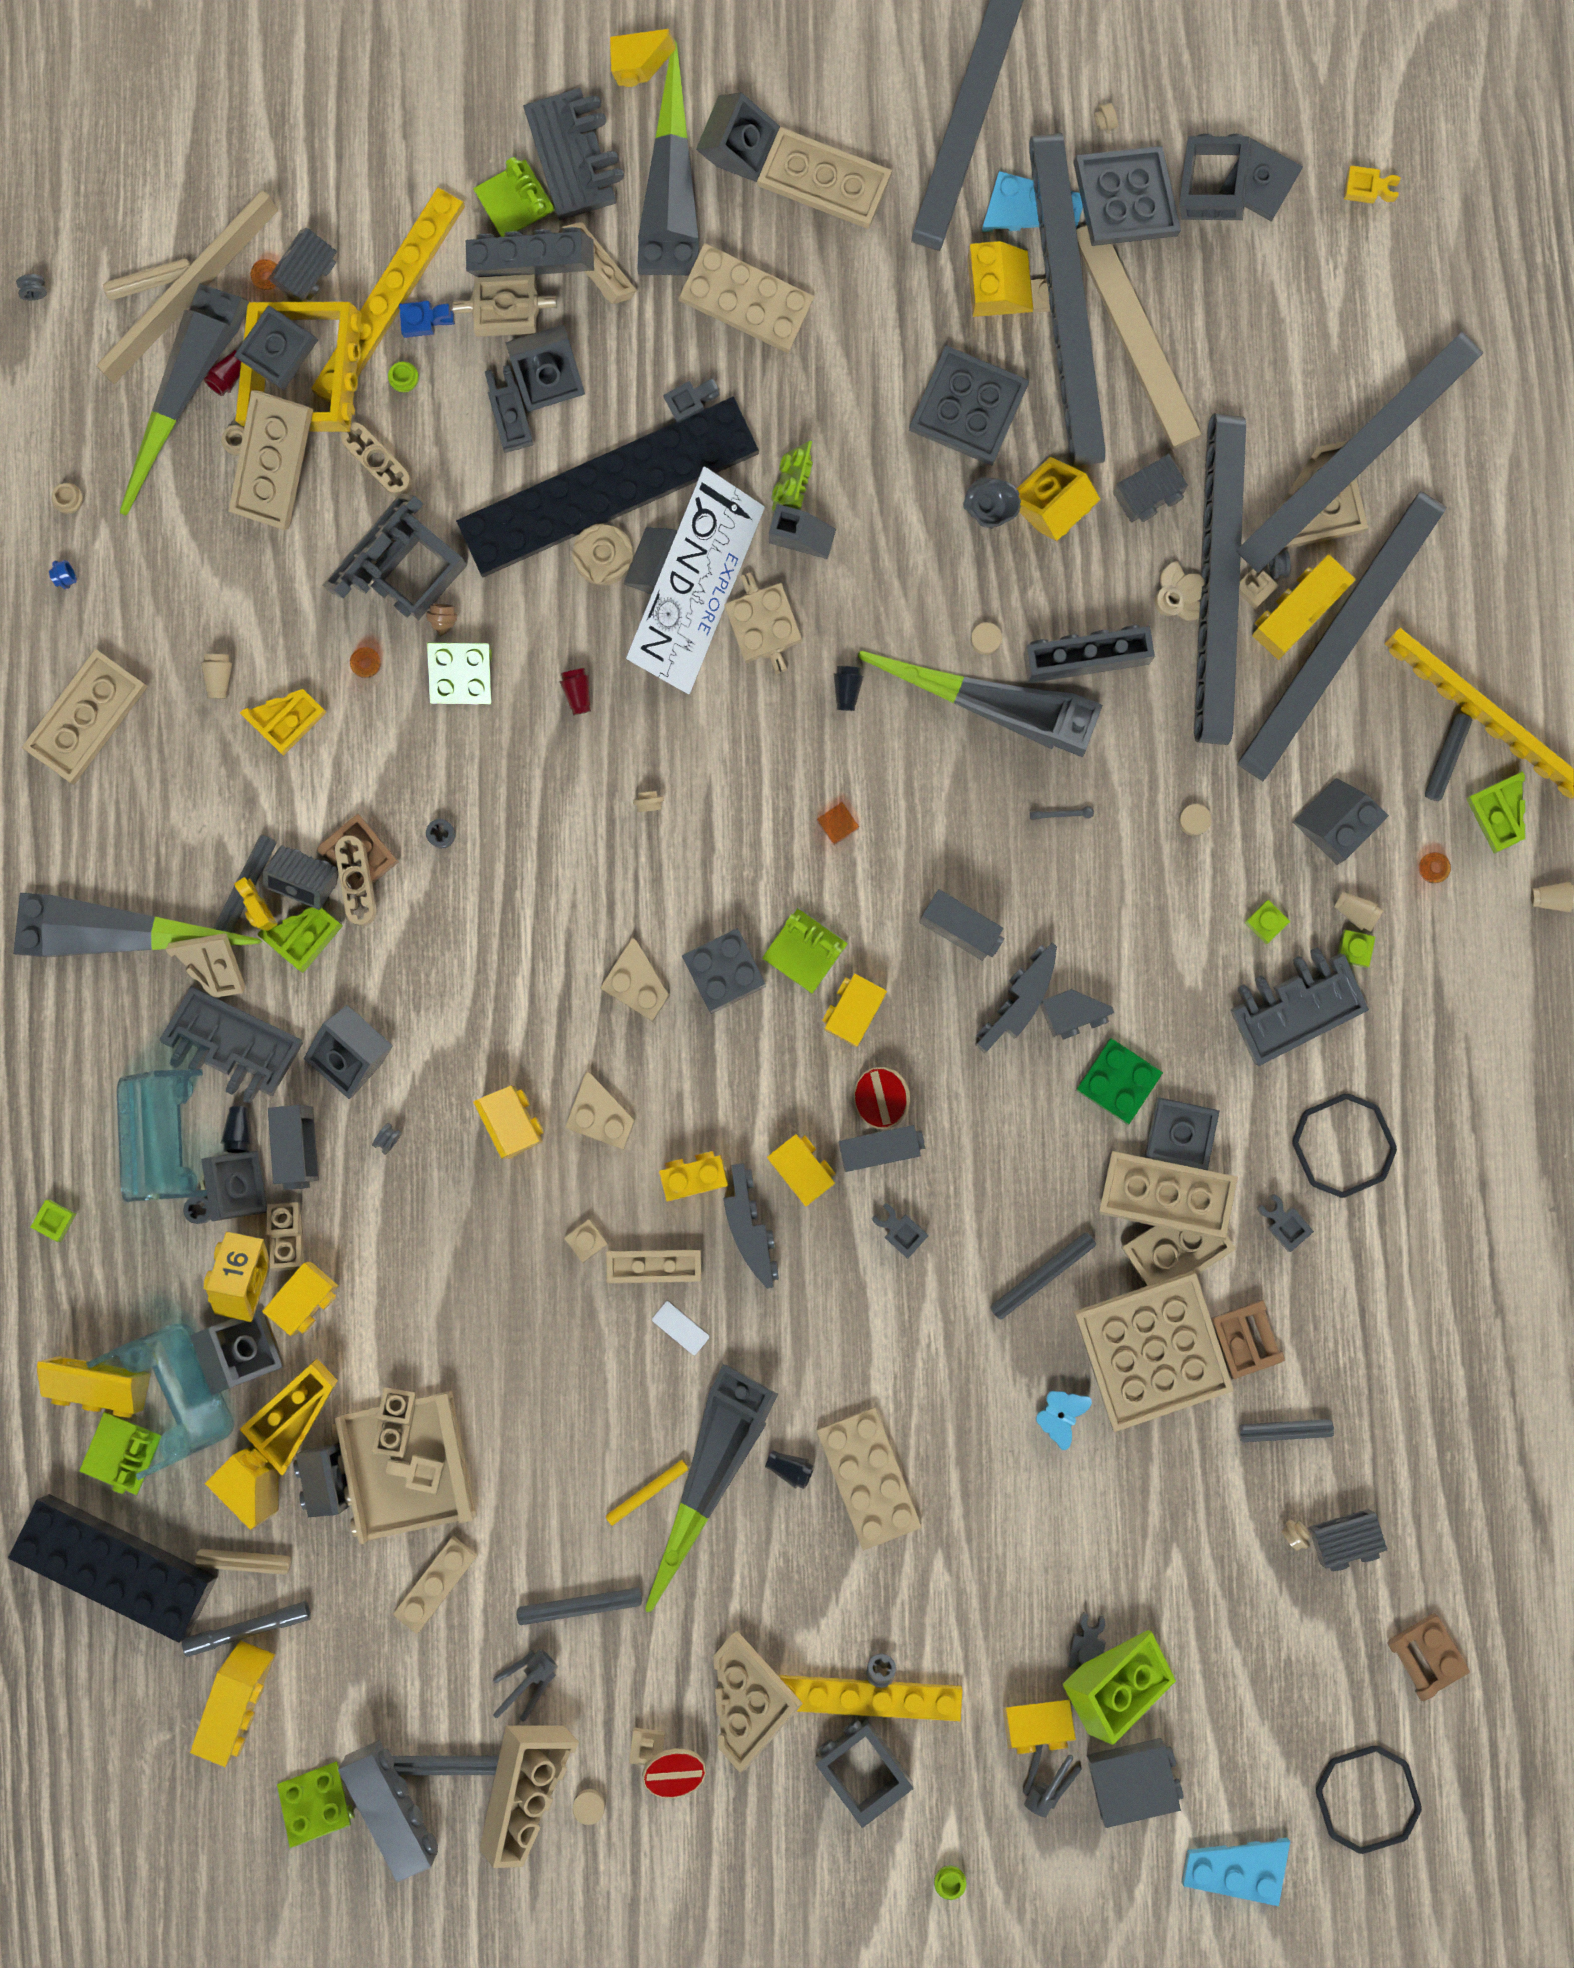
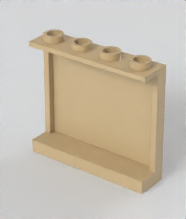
M452 1391L415 1399L405 1459L372 1453L379 1421L377 1417L380 1406L342 1414L335 1418L336 1423L332 1425V1432L335 1442L340 1443L342 1455L338 1456V1463L341 1474H346L348 1486L344 1488L345 1500L348 1506L352 1505L354 1518H351L350 1521L351 1531L354 1537H358L359 1545L366 1543L368 1540L459 1521V1523L468 1522L477 1516ZM419 1455L444 1461L437 1494L434 1495L405 1488L407 1478L385 1473L388 1460L395 1458L411 1463L412 1456Z

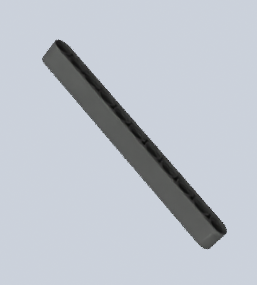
M990 0L915 224L911 243L941 251L1024 0Z
M1062 133L1031 136L1029 140V154L1070 461L1072 466L1104 463L1105 443L1064 137Z
M1462 331L1257 529L1236 552L1259 573L1484 352Z
M1216 413L1212 414L1207 431L1201 576L1204 578L1205 584L1201 590L1199 609L1194 738L1198 743L1228 745L1232 739L1234 726L1241 556L1236 550L1241 546L1246 419L1241 416Z
M1422 491L1417 494L1239 759L1238 766L1262 782L1266 779L1445 512L1446 506Z

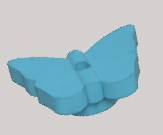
M1050 1391L1046 1396L1048 1404L1045 1406V1410L1037 1413L1036 1422L1044 1432L1049 1434V1437L1057 1443L1061 1450H1067L1072 1442L1071 1426L1076 1423L1075 1417L1084 1414L1090 1408L1092 1399L1089 1396H1079L1073 1393L1067 1394L1064 1391ZM1060 1412L1063 1413V1416L1061 1418L1058 1417V1414Z

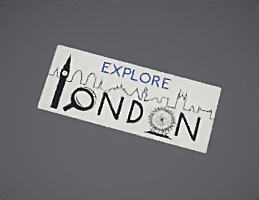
M706 467L702 469L626 657L630 662L687 694H690L725 608L724 604L727 603L765 508L762 504Z

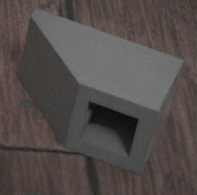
M777 504L769 530V544L828 559L836 529L806 511Z
M1073 989L1042 1000L1040 1004L1052 1037L1061 1035L1062 1040L1080 1034L1078 1027L1090 1023L1093 1029L1108 1023L1107 1016L1115 1013L1113 1007Z

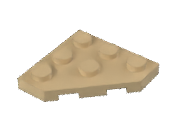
M1347 441L1317 447L1278 509L1323 467ZM1355 478L1283 549L1366 532L1369 528L1357 479Z
M737 1631L716 1652L713 1660L714 1669L717 1670L718 1688L715 1689L717 1716H720L721 1734L718 1735L719 1750L741 1773L749 1767L803 1703Z

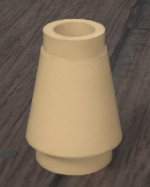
M204 654V662H201L207 698L226 699L232 663L229 662V655Z
M1565 882L1532 888V907L1571 912L1574 909V884Z
M1344 891L1334 906L1359 929H1366L1370 932L1384 911L1377 907V903L1347 894Z

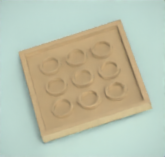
M1194 1271L1074 1311L1103 1404L1114 1432L1234 1391L1199 1280Z

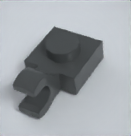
M710 379L696 388H693L689 381L664 394L663 397L674 419L679 423L704 410L702 402L711 401L720 396L714 380Z

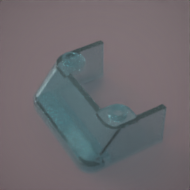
M203 1069L156 1070L124 1076L119 1079L116 1094L120 1187L125 1202L207 1196L206 1190L195 1191L197 1188V1176L195 1173H192L189 1167H183L180 1105L186 1104L193 1094V1084L189 1078L203 1076Z
M177 1323L162 1328L86 1363L88 1368H93L120 1358L124 1368L130 1372L138 1373L152 1367L178 1426L166 1431L160 1439L159 1446L164 1461L137 1473L136 1477L138 1480L226 1439L234 1428L232 1415L222 1393L219 1392L214 1395L210 1393L190 1335L195 1333L190 1326L184 1323Z

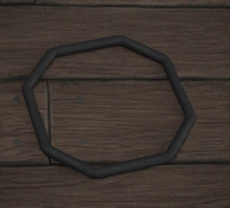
M1351 1094L1339 1095L1305 1110L1292 1140V1145L1309 1183L1317 1189L1340 1198L1348 1197L1384 1181L1387 1178L1397 1151V1146L1380 1108L1374 1103ZM1347 1099L1374 1110L1391 1149L1380 1176L1342 1192L1315 1181L1298 1142L1309 1115Z
M1373 1745L1332 1758L1316 1787V1796L1329 1836L1359 1854L1369 1853L1406 1841L1422 1812L1421 1802L1409 1764L1404 1759L1380 1746ZM1377 1752L1403 1767L1415 1810L1402 1835L1359 1847L1334 1832L1322 1790L1335 1764Z

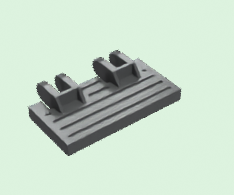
M581 88L523 105L559 221L616 204L612 186L602 190L598 189L624 179L623 170L620 168L598 174L593 172L615 165L619 158L618 154L614 151L601 153L594 131L581 135V133L603 127L607 123L606 117L602 113L576 118L578 115L597 110L601 106L599 96L593 95L584 98Z
M401 493L322 586L331 594L343 599L352 589L351 585L366 594L370 590L368 584L373 578L379 579L383 574L371 561L378 559L392 542L391 538L402 546L409 544L410 539L408 537L412 532H419L423 527L411 514H416L423 506V503L414 495Z
M1319 948L1310 950L1311 958L1319 973V976L1312 978L1307 964L1302 957L1294 958L1293 964L1299 976H1295L1273 987L1279 999L1277 1001L1263 976L1255 978L1256 987L1264 1001V1004L1258 1007L1250 989L1245 984L1238 987V992L1244 1005L1240 1004L1230 1009L1255 1065L1261 1066L1369 1010L1345 955L1340 953L1329 959L1334 970L1331 973Z
M192 986L160 1037L161 1043L171 1048H174L179 1038L182 1037L170 1060V1065L175 1068L182 1064L192 1045L199 1048L188 1066L187 1073L192 1076L198 1074L204 1063L227 1075L230 1074L235 1064H238L225 1091L231 1095L238 1090L247 1072L255 1075L244 1092L243 1101L247 1103L253 1101L259 1090L273 1097L303 1045L302 1039Z

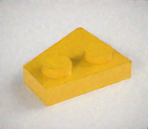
M304 689L289 693L284 698H274L266 701V704L252 709H243L240 712L283 756L327 713Z

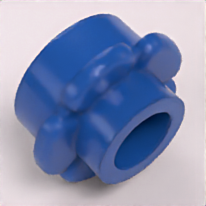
M55 560L52 562L53 567L49 570V575L56 587L61 586L63 589H69L70 585L77 582L76 574L67 560L61 562Z

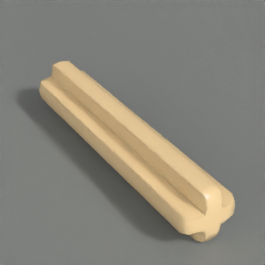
M181 259L105 282L103 289L109 300H115L175 282L191 264L187 259Z
M200 1549L197 1551L195 1564L198 1568L285 1575L290 1571L291 1558L283 1555Z

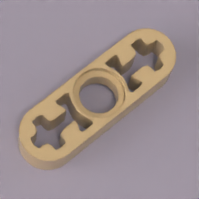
M351 423L350 432H341V441L345 448L390 495L398 497L401 493H409L412 487V480L408 472L363 425ZM353 433L357 436L360 435L361 440L367 446L364 451L356 442H352L350 436ZM381 453L385 456L384 463L380 467H371L368 460L372 454ZM389 469L397 478H401L402 486L393 485L390 477L386 474Z
M344 836L336 843L335 854L345 913L352 923L358 926H366L374 921L377 912L366 847L358 838ZM348 843L358 847V851L353 853L355 863L362 864L361 867L351 866L345 869V865H351L350 857L347 854H343V850L348 849ZM359 872L364 877V884L361 888L353 890L348 886V877L352 873ZM367 893V897L360 898L362 906L369 908V912L364 913V919H360L359 916L353 914L358 909V901L355 898L350 900V895L360 896Z

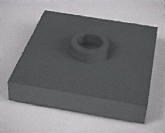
M1250 138L1251 158L1245 207L1272 222L1303 166ZM1239 158L1220 189L1219 193L1222 195H1235Z
M268 305L234 357L284 391L318 339Z
M1157 1097L1144 1158L1208 1171L1220 1110Z
M258 1151L201 1159L212 1222L267 1213V1202Z

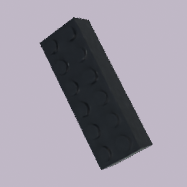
M51 1494L36 1500L8 1556V1559L178 1643L190 1635L218 1578Z

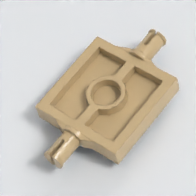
M535 274L474 278V292L471 300L453 301L454 314L472 313L476 337L536 333V317L539 309L557 308L556 295L538 296Z
M747 573L750 585L744 574L740 578L746 594L737 600L724 604L745 663L759 658H770L775 674H780L778 661L782 672L787 671L781 653L787 648L803 642L782 583L765 589H758L753 573Z

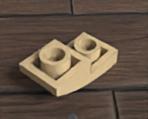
M298 1202L267 1204V1236L270 1238V1269L272 1271L299 1269L304 1263L300 1204Z
M384 1387L377 1417L379 1421L372 1448L373 1454L405 1459L415 1405V1392Z

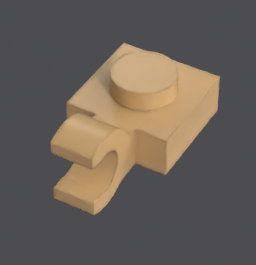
M413 1455L411 1463L390 1458L385 1473L407 1478L405 1488L436 1495L445 1462L419 1455Z

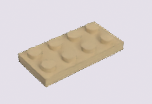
M780 127L757 184L759 187L870 229L892 176V170Z
M704 243L679 296V301L789 354L815 296Z
M258 390L251 391L228 512L282 530L289 529L313 408Z
M95 649L21 748L75 785L148 686Z
M1112 1151L1099 1212L1106 1216L1226 1240L1238 1177Z
M875 1406L817 1429L821 1444L863 1551L922 1528Z

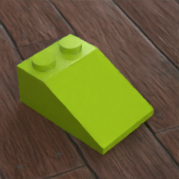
M1146 1630L1085 1662L1062 1685L1087 1733L1114 1745L1176 1680L1152 1631Z

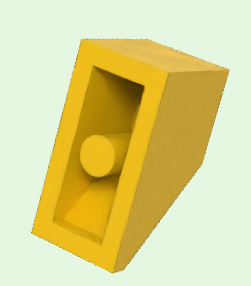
M669 29L610 37L611 72L619 86L634 87L639 83L648 82L676 49Z

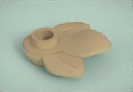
M1179 562L1169 564L1160 575L1161 589L1155 597L1157 611L1165 616L1178 615L1186 621L1198 619L1200 602L1198 600L1201 598L1202 586L1205 584L1204 578L1199 574L1185 575ZM1169 597L1172 598L1174 604L1169 601Z

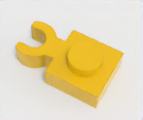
M1350 165L1347 170L1344 200L1374 204L1377 196H1380L1386 202H1395L1399 193L1390 191L1388 186H1398L1401 177L1389 175L1385 178H1379L1380 169Z
M243 877L234 883L237 891L244 899L243 903L247 908V911H245L246 918L253 927L268 931L278 925L264 899L259 896L251 879L247 880L246 877Z

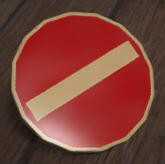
M874 1067L864 1072L856 1082L854 1105L858 1115L867 1125L877 1129H889L901 1123L907 1115L910 1106V1091L905 1079L897 1071L888 1067Z
M677 1748L662 1751L653 1756L645 1764L642 1772L644 1787L651 1794L660 1798L672 1799L686 1796L695 1791L703 1783L706 1775L704 1760L697 1753L688 1749Z

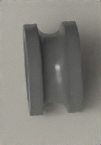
M28 274L16 280L17 287L20 288L18 292L19 297L23 300H40L47 295V290L43 287L45 284L44 278L40 275Z
M1288 550L1277 554L1269 562L1272 579H1277L1279 575H1282L1283 578H1289L1291 561Z
M435 819L426 828V838L437 848H447L455 840V830L446 820ZM439 826H443L444 830L449 833L448 837H443L444 841L438 842V838L433 835L435 829L439 831L437 828Z
M387 1123L374 1139L372 1146L375 1148L381 1147L382 1153L386 1155L397 1143L402 1132L400 1130L394 1131L392 1125Z
M193 1196L186 1201L183 1212L189 1222L202 1224L211 1220L207 1196ZM203 1202L205 1206L202 1208L207 1209L206 1214L195 1217L196 1211H192L193 1205Z
M876 1654L871 1657L866 1671L868 1681L879 1688L887 1687L892 1683L896 1673L894 1660L886 1654ZM877 1665H880L882 1669L888 1668L886 1676L883 1677L881 1673H874Z

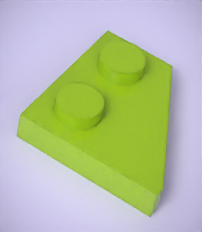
M1523 771L1466 798L1494 854L1525 839V823L1523 821L1525 813V800H1523L1525 774Z
M310 907L298 916H291L282 920V924L268 931H259L257 935L297 970L304 973L343 925L322 907L321 910Z

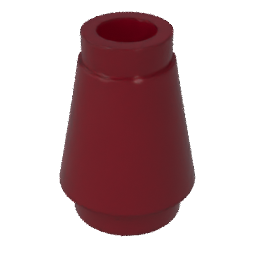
M236 350L211 367L204 378L207 386L220 396H224L226 392L231 393L240 377L241 361L234 357L237 352Z
M585 668L560 673L562 681H559L573 715L591 712L589 675L585 673Z

